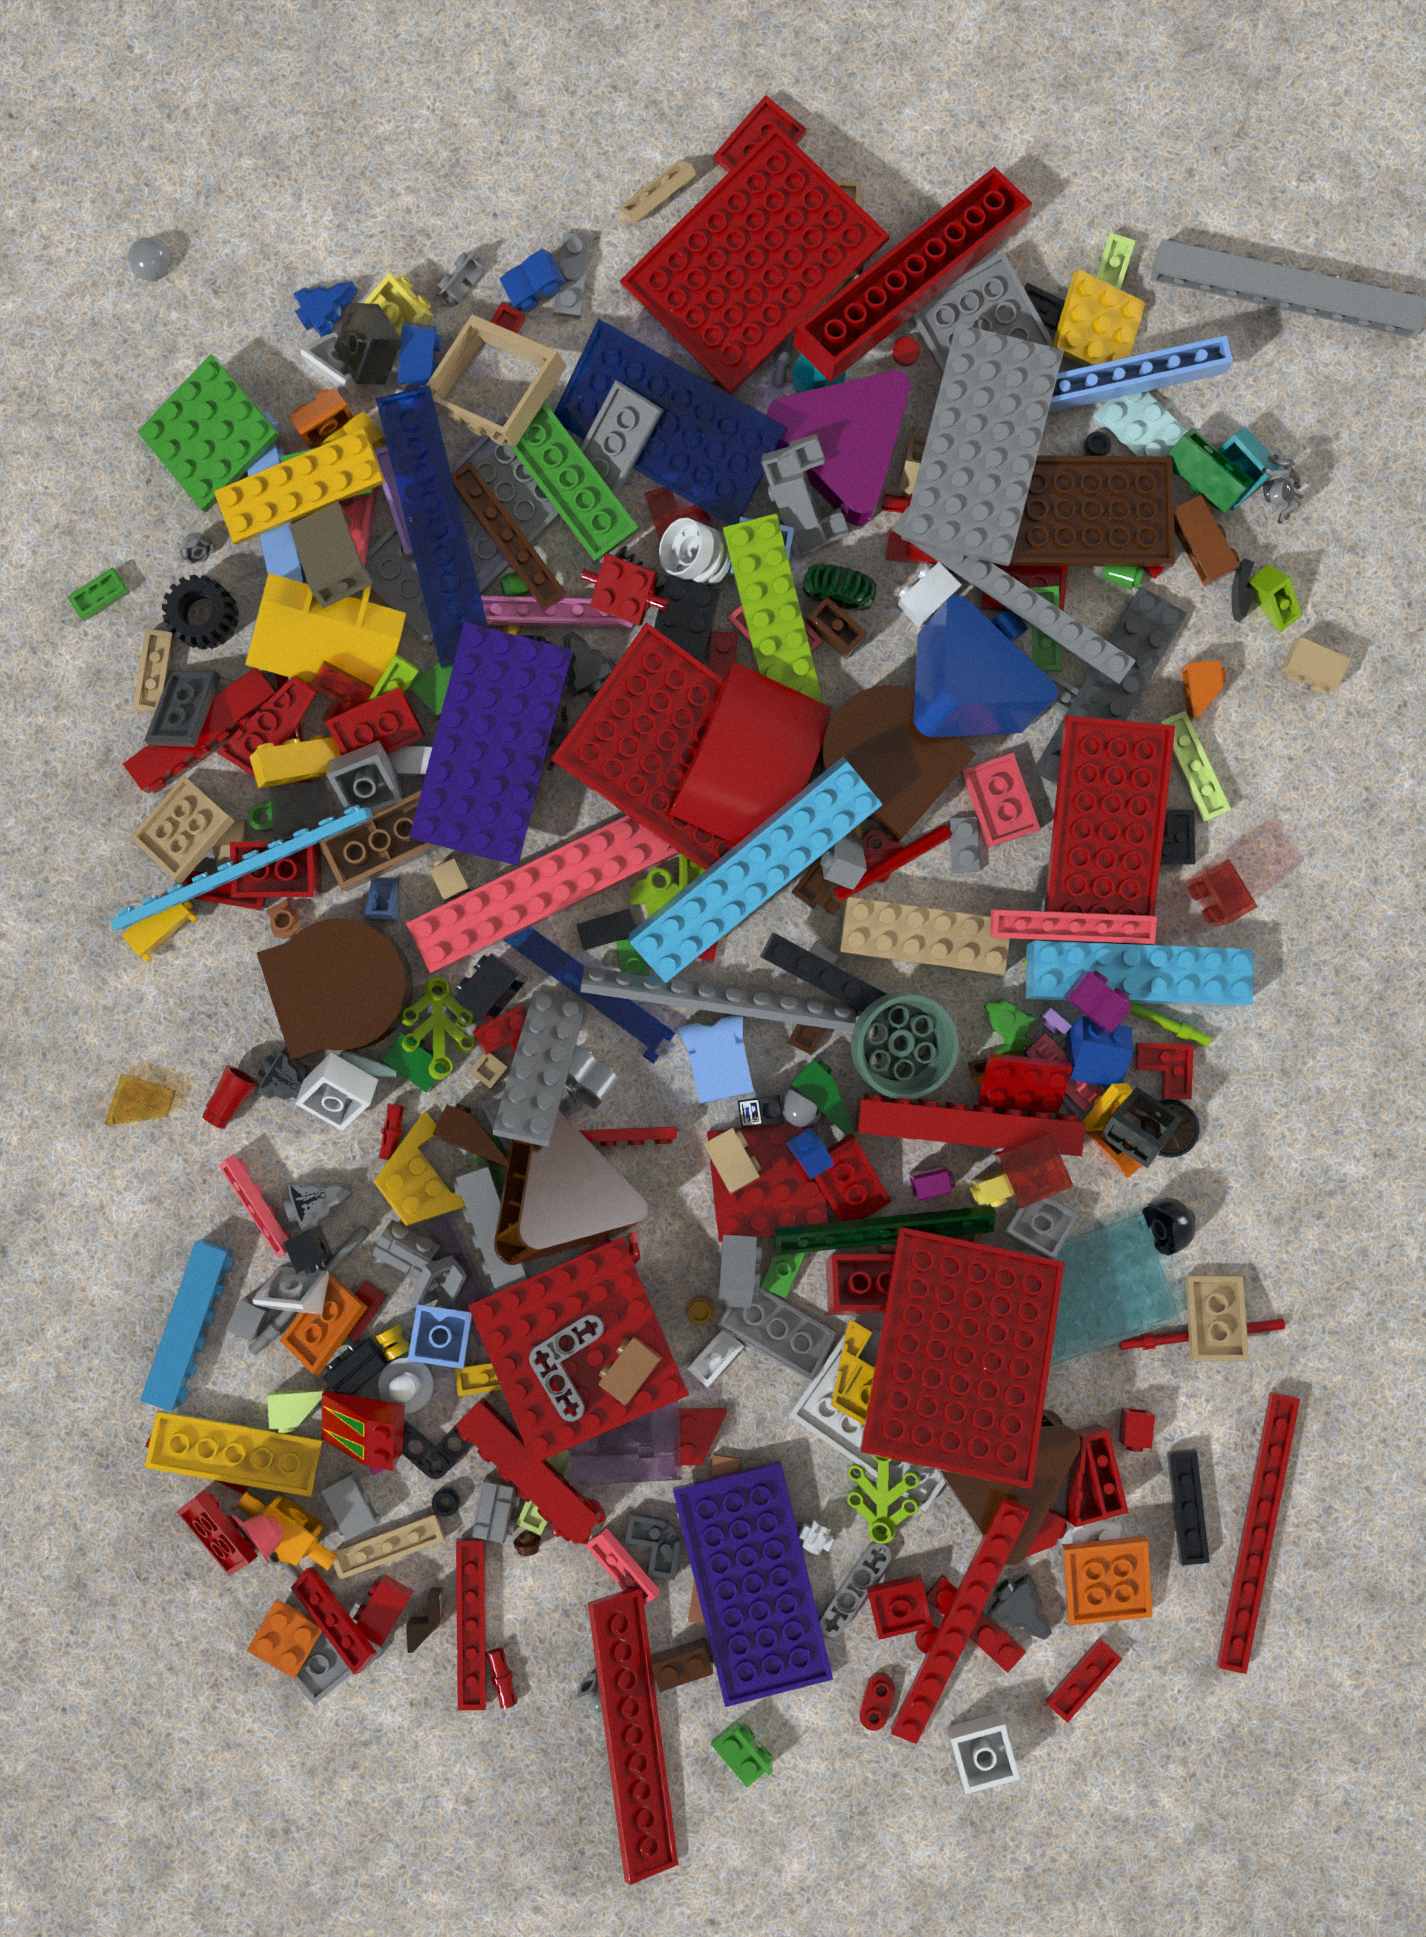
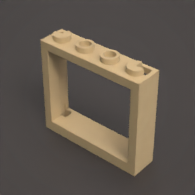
M472 314L420 393V396L428 405L426 409L436 416L442 414L457 426H461V424L466 425L479 436L485 434L498 445L503 446L505 443L515 448L567 366L558 351ZM482 341L541 367L504 427L445 401Z

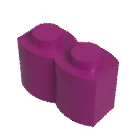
M1084 970L1063 997L1102 1029L1112 1033L1133 1007L1127 1002L1129 996L1118 988L1112 990L1106 985L1108 979L1098 971L1094 970L1091 973Z
M942 1165L908 1173L913 1196L918 1202L952 1194L951 1188L956 1187L952 1171L942 1167Z

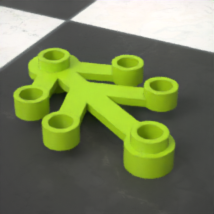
M432 978L424 985V996L412 1007H408L403 1011L401 1021L406 1026L415 1025L419 1019V1014L431 1004L432 1015L413 1033L405 1035L402 1040V1047L407 1052H414L418 1048L420 1041L433 1030L434 1058L429 1064L428 1070L434 1079L443 1080L449 1076L453 1069L451 1060L445 1056L444 1031L457 1042L456 1047L463 1054L470 1053L475 1045V1041L471 1036L465 1035L444 1015L443 1005L456 1016V1024L461 1028L469 1027L474 1016L471 1011L464 1009L450 996L451 988L446 980ZM432 989H439L441 995H435ZM410 1013L415 1019L409 1020L405 1014ZM466 1015L469 1021L463 1022L460 1016ZM412 1039L415 1042V1046H409L406 1040ZM467 1041L470 1044V1047H463L461 1042ZM436 1066L442 1067L443 1070H444V1072H443V1073H438V1072H436L435 1067H436Z
M872 1456L878 1462L877 1487L865 1475L866 1470L855 1462L848 1469V1476L852 1481L857 1482L877 1505V1514L864 1502L865 1494L860 1489H852L847 1496V1502L851 1507L856 1508L869 1523L868 1533L871 1539L876 1543L885 1544L894 1538L896 1525L909 1515L917 1513L920 1502L914 1496H907L902 1503V1507L890 1516H888V1506L909 1489L916 1488L921 1476L918 1471L909 1469L905 1472L902 1480L889 1490L891 1459ZM852 1469H859L861 1475H855ZM907 1476L915 1477L916 1482H910ZM857 1495L860 1501H853L851 1496ZM906 1503H913L915 1505V1508H908ZM878 1526H884L887 1529V1531H880Z

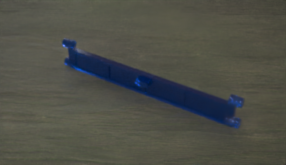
M532 927L503 940L648 1046L643 1057L652 1064L660 1056L655 1050L665 1038L670 1042L676 1033L630 999L580 992L585 966Z

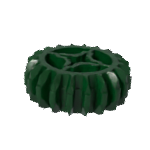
M822 563L809 566L803 581V591L808 597L822 602L827 596L839 608L846 610L864 611L870 609L877 593V584L867 574H862L860 571L845 568L841 565L835 566Z

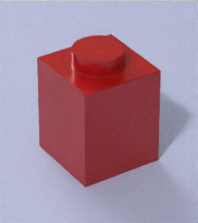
M1121 1409L1119 1441L1126 1446L1127 1450L1143 1452V1448L1152 1449L1155 1415L1149 1410Z

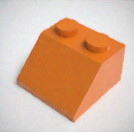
M335 387L330 390L321 391L315 400L307 405L298 406L293 411V414L289 416L310 449L320 447L327 437L341 429L354 417Z

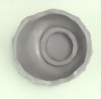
M143 237L132 244L128 253V261L132 272L142 280L154 281L164 277L167 274L170 263L173 262L169 247L155 238Z
M787 1089L782 1098V1115L790 1124L797 1127H812L817 1124L822 1112L819 1111L816 1114L817 1105L791 1089Z

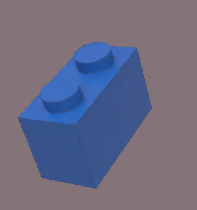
M407 321L403 323L397 382L426 386L439 366V363H435V354L440 352L442 335L437 334L438 326Z

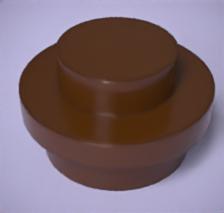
M532 1531L520 1533L513 1541L514 1548L521 1556H531L538 1553L539 1546L542 1543L541 1537Z

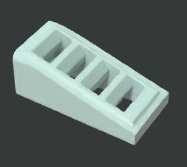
M343 1051L342 1058L371 1076L394 1078L400 1076V1073L389 1065L350 1051Z

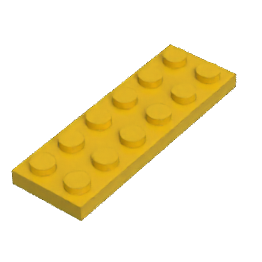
M363 428L215 490L214 493L231 540L237 545L317 512L337 501L341 502L386 482L368 433Z
M158 1410L155 1415L144 1468L311 1497L323 1440Z

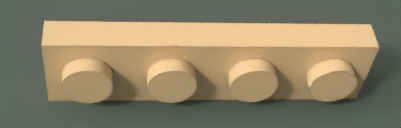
M432 1513L333 1550L332 1552L338 1555L333 1564L339 1580L443 1542L445 1535L437 1513Z

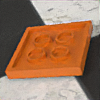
M1146 1536L1062 1544L1066 1610L1069 1626L1152 1617L1149 1548Z

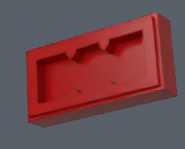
M364 1280L355 1294L368 1308L347 1335L354 1342L361 1337L388 1296V1294L367 1280Z

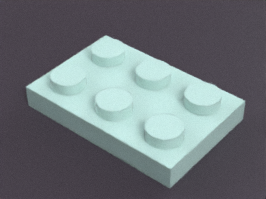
M1148 391L1110 399L1093 415L1132 456L1166 457L1182 435L1188 432Z

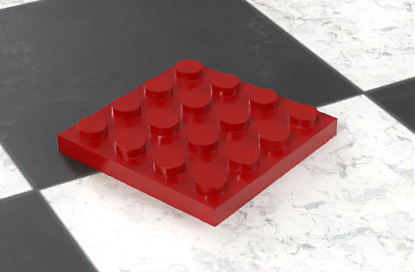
M780 1123L734 1128L735 1133L741 1131L748 1144L744 1148L749 1158L755 1156L762 1170L758 1172L760 1179L731 1195L710 1159L719 1242L723 1241V1235L757 1238L774 1236V1228L828 1223L825 1196L814 1178H809L785 1144V1141L807 1127ZM817 1124L812 1126V1129L818 1135ZM729 1129L707 1131L708 1141Z

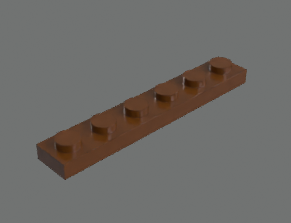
M470 461L448 476L449 482L542 610H547L565 598L566 592L472 462Z

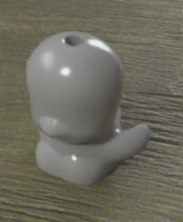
M593 1672L581 1682L577 1697L581 1701H588L590 1710L603 1720L597 1672Z

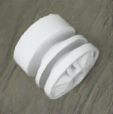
M681 518L670 524L663 534L659 547V558L661 566L666 572L707 586L715 585L728 572L731 561L723 532L692 519Z

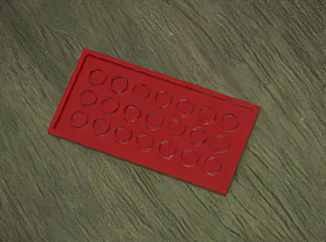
M1064 716L1044 911L1155 916L1175 725ZM1099 942V943H1112V944L1151 945V944H1141V943Z

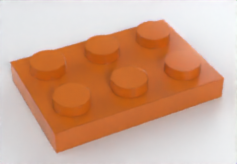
M329 1273L322 1315L299 1312L279 1341L312 1374L319 1375L368 1307L335 1275Z

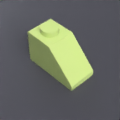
M328 1387L272 1391L267 1395L269 1429H278L279 1433L295 1431V1427H298L322 1400L323 1391H328Z

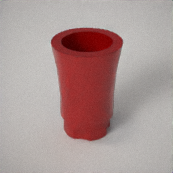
M226 1065L213 1095L206 1104L207 1108L203 1113V1119L217 1128L225 1129L249 1096L259 1087L258 1081L242 1070Z

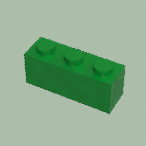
M1193 428L1182 435L1166 456L1172 457L1174 474L1181 475L1189 482V486L1194 491L1202 493L1209 499L1212 507L1222 510L1224 513L1237 503L1254 482L1253 479Z

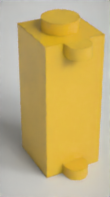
M188 900L134 924L121 936L138 956L149 963L153 960L150 955L189 920L195 923L199 919L191 909L194 904L191 900Z

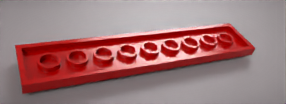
M637 1586L588 1602L624 1881L629 1885L678 1865L642 1589Z

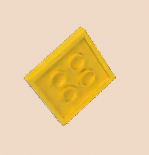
M1079 269L1073 272L1052 347L1064 350L1063 356L1086 367L1130 357L1146 302Z

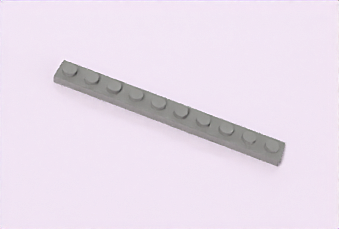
M909 507L906 508L892 529L893 532L901 537ZM910 542L1117 684L1121 683L1135 663V659L993 563Z
M584 967L580 991L583 993L853 1032L856 1024V1009L846 1004L827 1003L819 1000L800 999L792 996L773 995L765 992L739 990L737 988L712 986L710 984L685 982L683 980L670 979L665 983L656 976H644L601 968Z

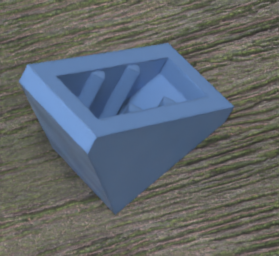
M375 878L371 880L364 913L365 919L371 921H399V879Z

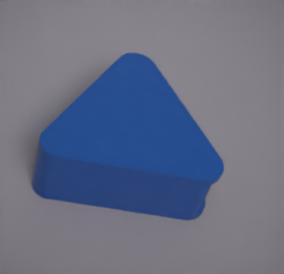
M951 595L918 633L913 721L916 728L925 736L951 737L1022 733L1057 698L1058 691L1054 682L969 600L962 596Z

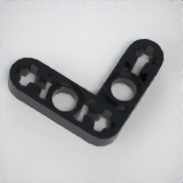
M404 1418V1436L408 1431L411 1435L404 1442L402 1454L431 1479L442 1478L472 1445V1442L467 1443L457 1433V1427L454 1425L440 1443L435 1446ZM451 1437L459 1438L462 1441V1449L457 1452L451 1451L447 1446L448 1439ZM411 1440H419L423 1444V1451L420 1454L410 1452L408 1444ZM428 1449L433 1452L429 1455L431 1460L434 1462L438 1459L442 1461L440 1466L443 1469L442 1471L437 1469L433 1472L430 1469L432 1463L427 1458L424 1463L420 1461L426 1455Z

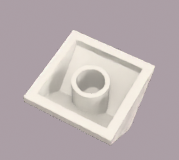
M334 332L305 346L300 352L309 367L351 397L376 364L375 361Z
M278 1266L252 1299L253 1304L274 1310L322 1315L329 1273L328 1271L317 1270L307 1275L305 1270L296 1274L293 1267Z

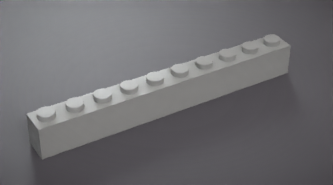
M1162 239L1156 250L1150 281L1413 339L1422 330L1426 313V298L1421 297L1416 292H1398L1389 286H1371L1362 280L1349 281L1341 279L1335 274L1322 275L1314 273L1313 270L1308 268L1295 269L1281 262L1268 263L1254 256L1241 257L1227 250L1219 252L1210 250L1204 245L1192 246L1183 244L1177 239Z

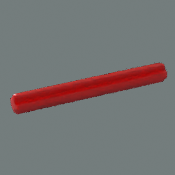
M947 825L940 826L869 867L854 890L838 885L833 889L834 895L839 901H843L951 838L952 833Z

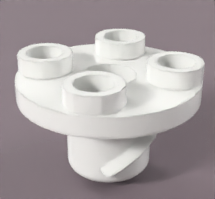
M408 1356L391 1361L383 1369L379 1377L378 1389L383 1401L404 1404V1413H412L428 1403L434 1391L435 1381L430 1368L425 1363L408 1361Z

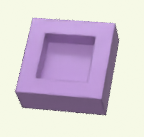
M1046 1008L1040 1015V1018L1044 1020L1042 1026L1053 1035L1057 1032L1060 1035H1064L1072 1027L1052 1008Z

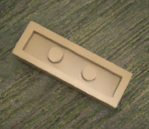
M679 159L617 208L620 215L632 224L643 221L648 216V212L656 206L667 202L669 196L677 189H682L689 184L690 179L696 175L693 166Z
M145 628L133 703L135 711L155 713L170 673L175 636L171 632Z

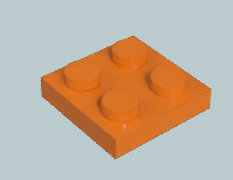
M277 1598L246 1651L295 1679L322 1631L311 1617Z

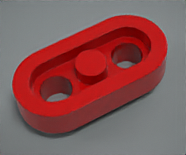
M875 1673L868 1679L859 1710L862 1725L871 1731L879 1730L886 1724L895 1693L893 1680L885 1673ZM879 1686L886 1687L883 1693H878L876 1689ZM876 1713L879 1716L876 1720H870V1714Z

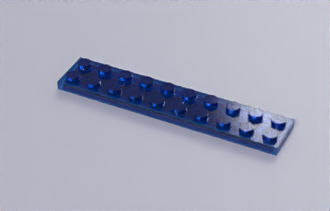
M430 385L378 397L376 402L440 666L442 669L453 667L464 622L489 628L432 391Z

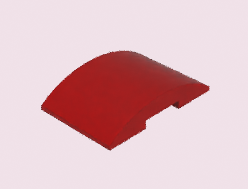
M733 661L711 711L712 716L693 761L689 763L668 814L737 845L806 787L825 736L832 708Z

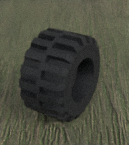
M189 575L190 580L184 577L178 579L180 584L176 586L173 583L169 587L173 591L171 594L165 593L164 599L167 600V604H162V610L166 613L162 617L164 622L168 624L167 628L169 631L193 648L196 646L198 649L206 650V646L213 649L217 648V642L223 645L227 642L224 637L227 634L232 637L234 631L231 629L232 625L237 627L238 624L235 615H239L238 609L234 606L236 604L234 598L221 584L214 579L211 580L208 576L201 575V578L196 575ZM200 599L212 600L213 613L210 619L199 626L190 625L187 618L190 606Z

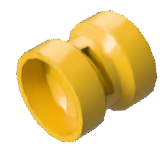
M400 1323L375 1336L378 1344L382 1345L385 1349L384 1356L387 1361L402 1355L410 1349V1342L404 1339Z

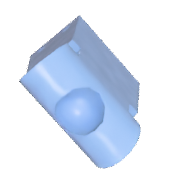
M724 1016L712 1026H705L697 1022L676 1027L689 1052L700 1104L754 1092L743 1044V1016Z

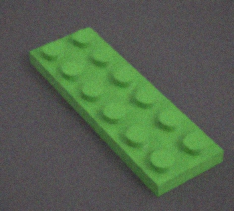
M544 401L516 447H509L597 563L605 554L610 553L639 531V527Z

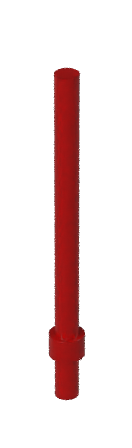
M1283 1318L1246 1323L1247 1334L1285 1329ZM1189 1331L1153 1335L1152 1332L1142 1333L1140 1337L1119 1339V1346L1121 1350L1136 1348L1150 1350L1155 1349V1346L1189 1342Z

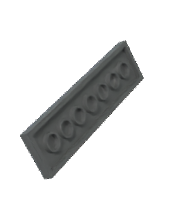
M1140 586L1108 640L1109 643L1135 659V663L1120 684H1117L1092 667L1064 716L1126 721L1188 613ZM1064 717L1032 770L1057 785Z

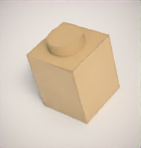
M449 857L440 859L434 863L435 868L430 869V873L443 900H452L471 890L459 862L455 858L451 860Z

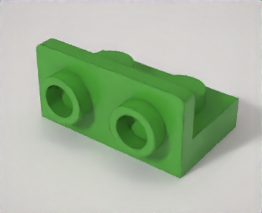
M736 1720L713 1739L711 1745L748 1788L765 1772L768 1775L773 1772V1764L771 1762L773 1757L765 1746L759 1747L754 1741L755 1735L746 1724L741 1726Z

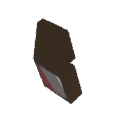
M442 1587L431 1588L427 1595L428 1616L409 1618L406 1624L407 1653H413L440 1623L443 1617Z

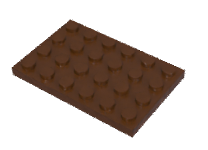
M1037 455L1009 566L1172 567L1175 564L1172 457Z

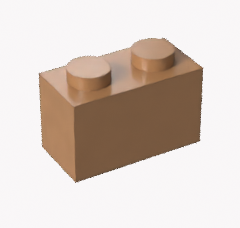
M633 1337L631 1341L626 1338L616 1351L620 1356L614 1364L609 1361L599 1374L602 1380L598 1385L625 1406L629 1404L663 1358L638 1337Z

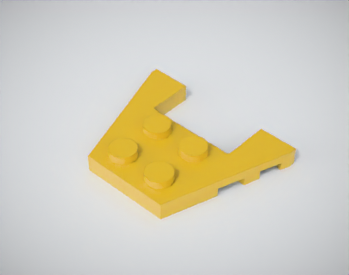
M426 1111L418 1118L417 1122L373 1181L405 1226L466 1207L463 1197H458L456 1191L454 1193L449 1191L418 1148L434 1137L433 1132L437 1126Z
M850 1318L845 1333L831 1406L864 1425L874 1366L859 1358V1355L873 1332Z

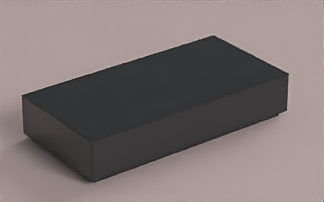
M629 909L576 924L584 951L629 938V933L635 929Z

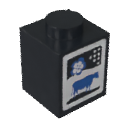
M780 1095L738 1100L741 1128L783 1122Z

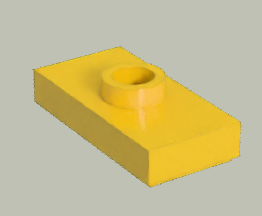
M1127 1083L1111 1084L1107 1091L1094 1101L1093 1109L1082 1121L1085 1123V1130H1102L1132 1093L1133 1089Z

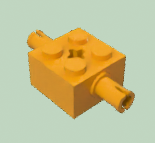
M246 1491L237 1503L236 1508L241 1509L251 1517L264 1514L278 1520L284 1530V1535L281 1538V1544L274 1552L277 1553V1557L282 1562L296 1566L303 1557L306 1558L308 1556L328 1571L337 1558V1554L317 1542L319 1540L317 1537L326 1524L284 1494L280 1493L271 1504L266 1506Z

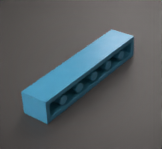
M204 1239L195 1241L140 1401L171 1412L179 1407V1405L185 1403L189 1389L185 1388L188 1378L192 1379L198 1367V1363L194 1362L197 1352H202L207 1341V1337L203 1336L206 1326H211L216 1315V1310L213 1309L216 1299L220 1300L225 1289V1284L222 1283L225 1273L231 1271L234 1263V1258L231 1257L233 1249Z

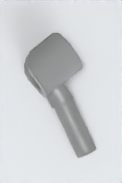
M273 1554L268 1557L271 1565L280 1564L295 1581L300 1577V1574L291 1564L276 1560Z

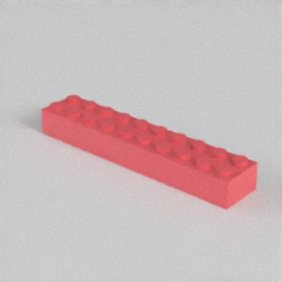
M627 815L407 922L406 925L429 972L436 974L679 855V852Z

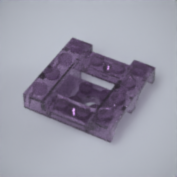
M679 1400L634 1419L630 1425H621L599 1435V1451L597 1436L569 1448V1485L682 1480L683 1463Z

